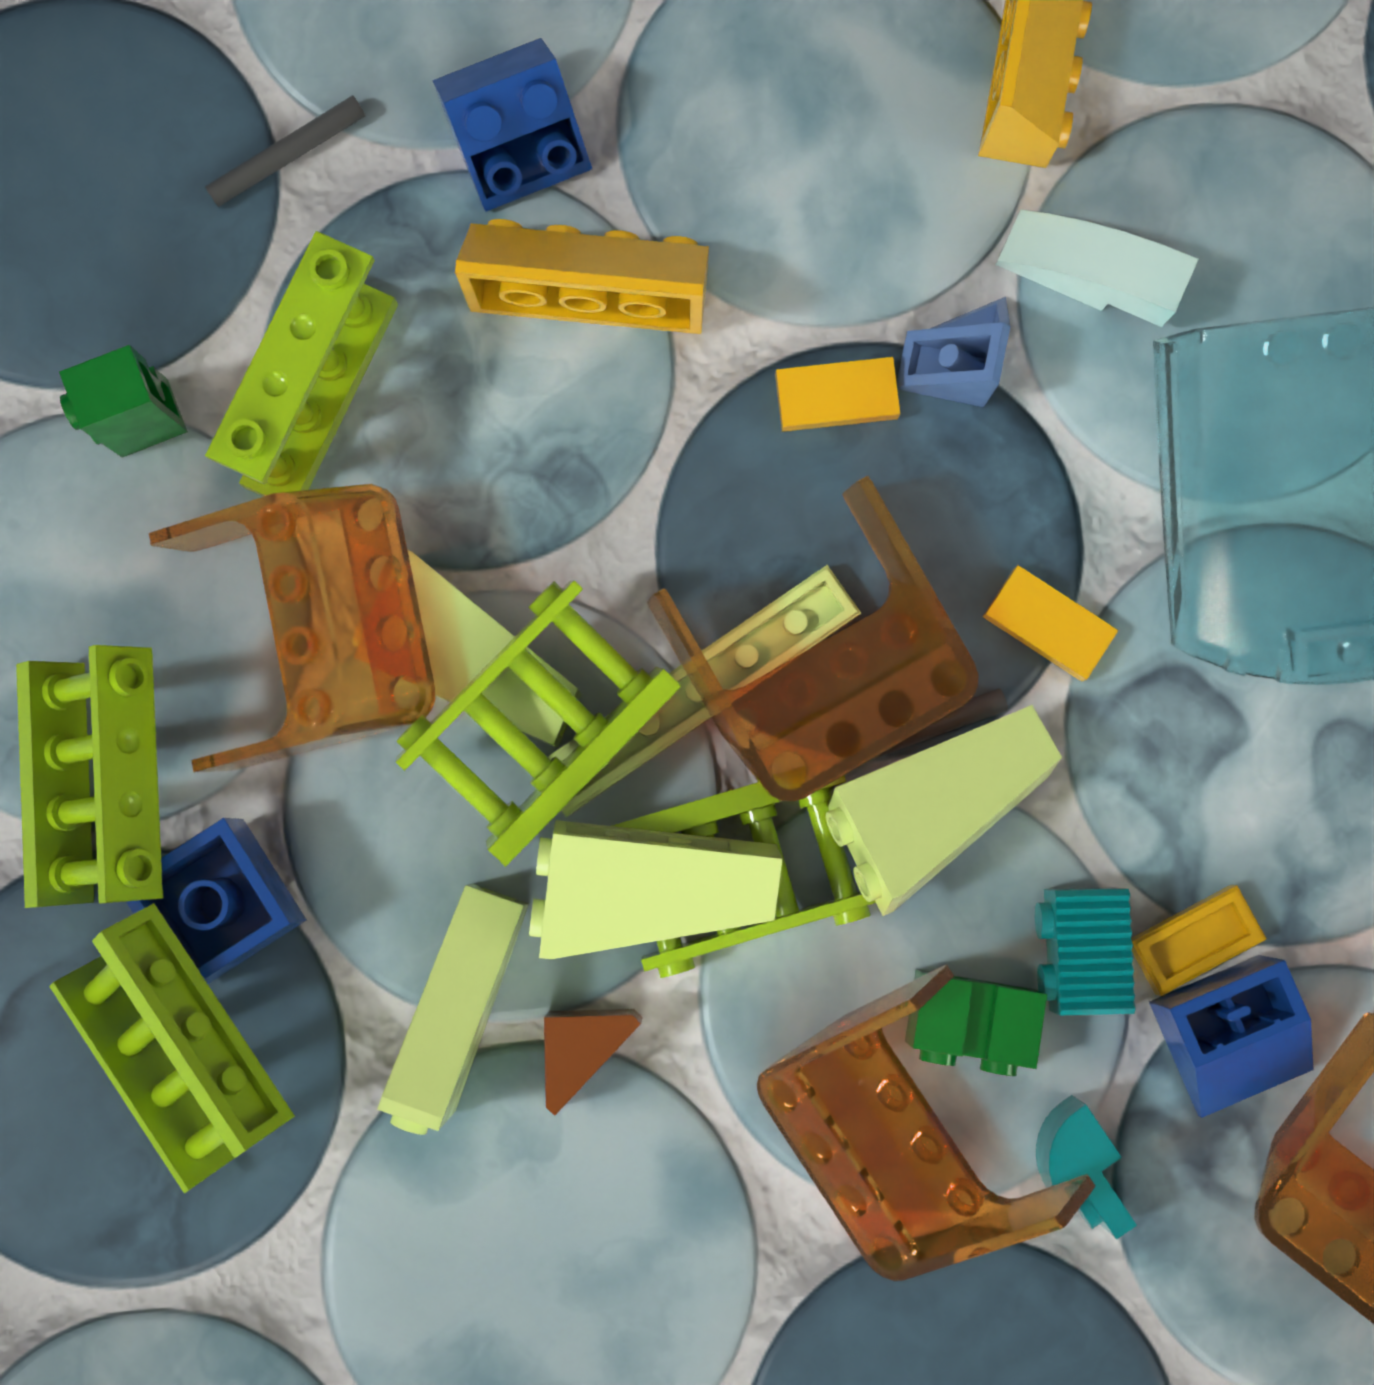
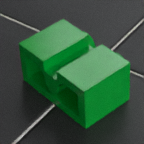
M130 345L59 371L66 390V394L60 396V403L71 426L75 430H83L91 436L97 445L103 444L122 458L188 432L168 379L154 366L148 367L146 359Z
M916 969L905 1042L913 1049L920 1050L919 1059L922 1061L956 1066L957 1056L962 1057L964 1055L981 1058L980 1070L1005 1076H1017L1018 1066L1037 1069L1047 994L1032 988Z

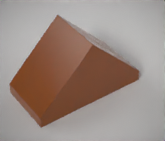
M635 1009L549 1011L544 1017L546 1108L554 1116L641 1025L643 1017Z

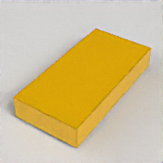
M893 357L776 369L775 379L782 432L895 420L900 416Z
M1019 565L1013 569L982 616L1081 682L1088 679L1119 631Z
M1229 885L1131 938L1133 944L1132 953L1153 992L1158 996H1163L1267 939L1237 885Z

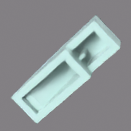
M1021 209L996 265L1100 311L1109 304L1163 327L1175 314L1199 259L1125 231L1070 217Z

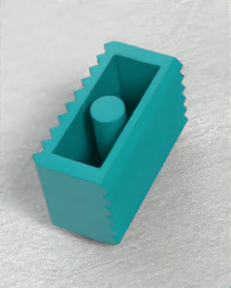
M1116 887L1044 889L1045 902L1036 903L1034 918L1038 939H1046L1047 964H1039L1037 986L1038 991L1047 994L1049 1011L1060 1016L1135 1014V993L1133 989L1135 982L1132 965L1133 944L1131 940L1132 919L1130 916L1129 889Z

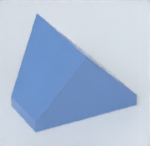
M1006 297L930 329L907 331L897 378V388L907 392L984 407L1000 382L1011 327Z

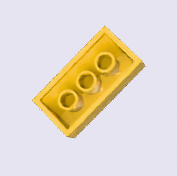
M1005 0L978 156L1046 168L1056 149L1066 148L1073 124V112L1065 111L1067 93H1075L1083 64V57L1074 56L1076 39H1083L1086 34L1091 16L1092 2L1083 0Z
M493 219L488 221L487 225L470 224L456 260L455 274L470 312L701 334L708 274L709 246H700L695 240L682 236H670L664 238L663 242L639 240L640 238L636 234L621 230L608 231L604 236L581 234L578 229L567 225H550L545 231L525 229L519 223L507 219Z

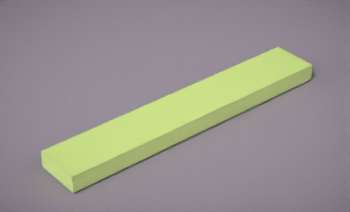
M824 566L671 671L669 674L681 687L561 810L565 817L582 808L860 616L861 611L829 566ZM572 739L549 755L548 758L551 760L556 756L563 762L579 744Z

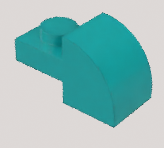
M1073 1095L1069 1096L1048 1114L1038 1133L1036 1162L1042 1181L1046 1188L1059 1200L1077 1189L1078 1191L1071 1195L1070 1199L1091 1229L1101 1225L1117 1240L1137 1226L1102 1173L1103 1170L1121 1159V1155L1088 1106Z

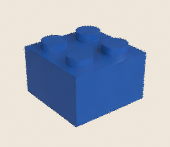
M222 818L161 858L163 899L126 901L133 914L155 903L207 984L307 920L244 819Z

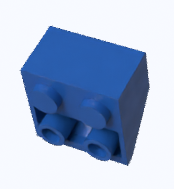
M542 38L432 80L485 212L592 170L557 60Z
M1258 955L1149 1001L1198 1116L1201 1118L1314 1070L1311 1018L1286 961L1283 959Z

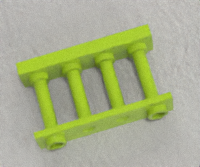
M315 231L205 454V457L243 474L239 484L245 489L295 512H298L398 307L395 297L364 284L375 261L372 255L318 231Z
M575 580L569 581L563 588L553 581L528 607L536 616L431 722L421 715L396 741L404 750L396 757L395 763L404 771L421 756L489 821L486 828L492 835L486 840L487 850L505 867L681 687L663 668L655 667L649 674L643 668L636 671L569 604L583 590ZM551 622L619 688L617 695L623 701L606 718L600 712L593 715L526 649ZM507 666L576 732L573 739L579 746L563 762L556 756L550 760L482 694ZM463 711L533 777L530 784L536 790L519 807L513 801L506 804L438 739L443 731Z
M88 646L89 673H85V663L25 661L16 664L25 908L94 903L93 884H98L99 903L163 899L153 654L151 647ZM87 698H91V735L87 733ZM92 759L94 797H90L89 760ZM91 822L96 824L97 859H92Z
M840 759L611 825L669 833L681 831L682 834L714 837V834L719 833L716 821L739 814L742 825L749 824L754 842L777 844L782 856L774 921L718 930L717 934L683 944L680 937L656 941L659 951L643 955L641 958L644 972L658 968L660 978H665L694 969L693 957L830 916H833L836 926L871 916L868 905L876 902L875 900L868 902L860 891L857 892L844 846L840 847L835 842L826 821V812L829 811L828 806L834 793L832 787L846 782ZM796 797L798 798L800 808L807 807L834 897L832 900L799 909L772 820L773 816H777L775 803Z
M155 903L102 930L92 940L101 956L59 978L49 987L182 1191L186 1193L291 1120L295 1115Z

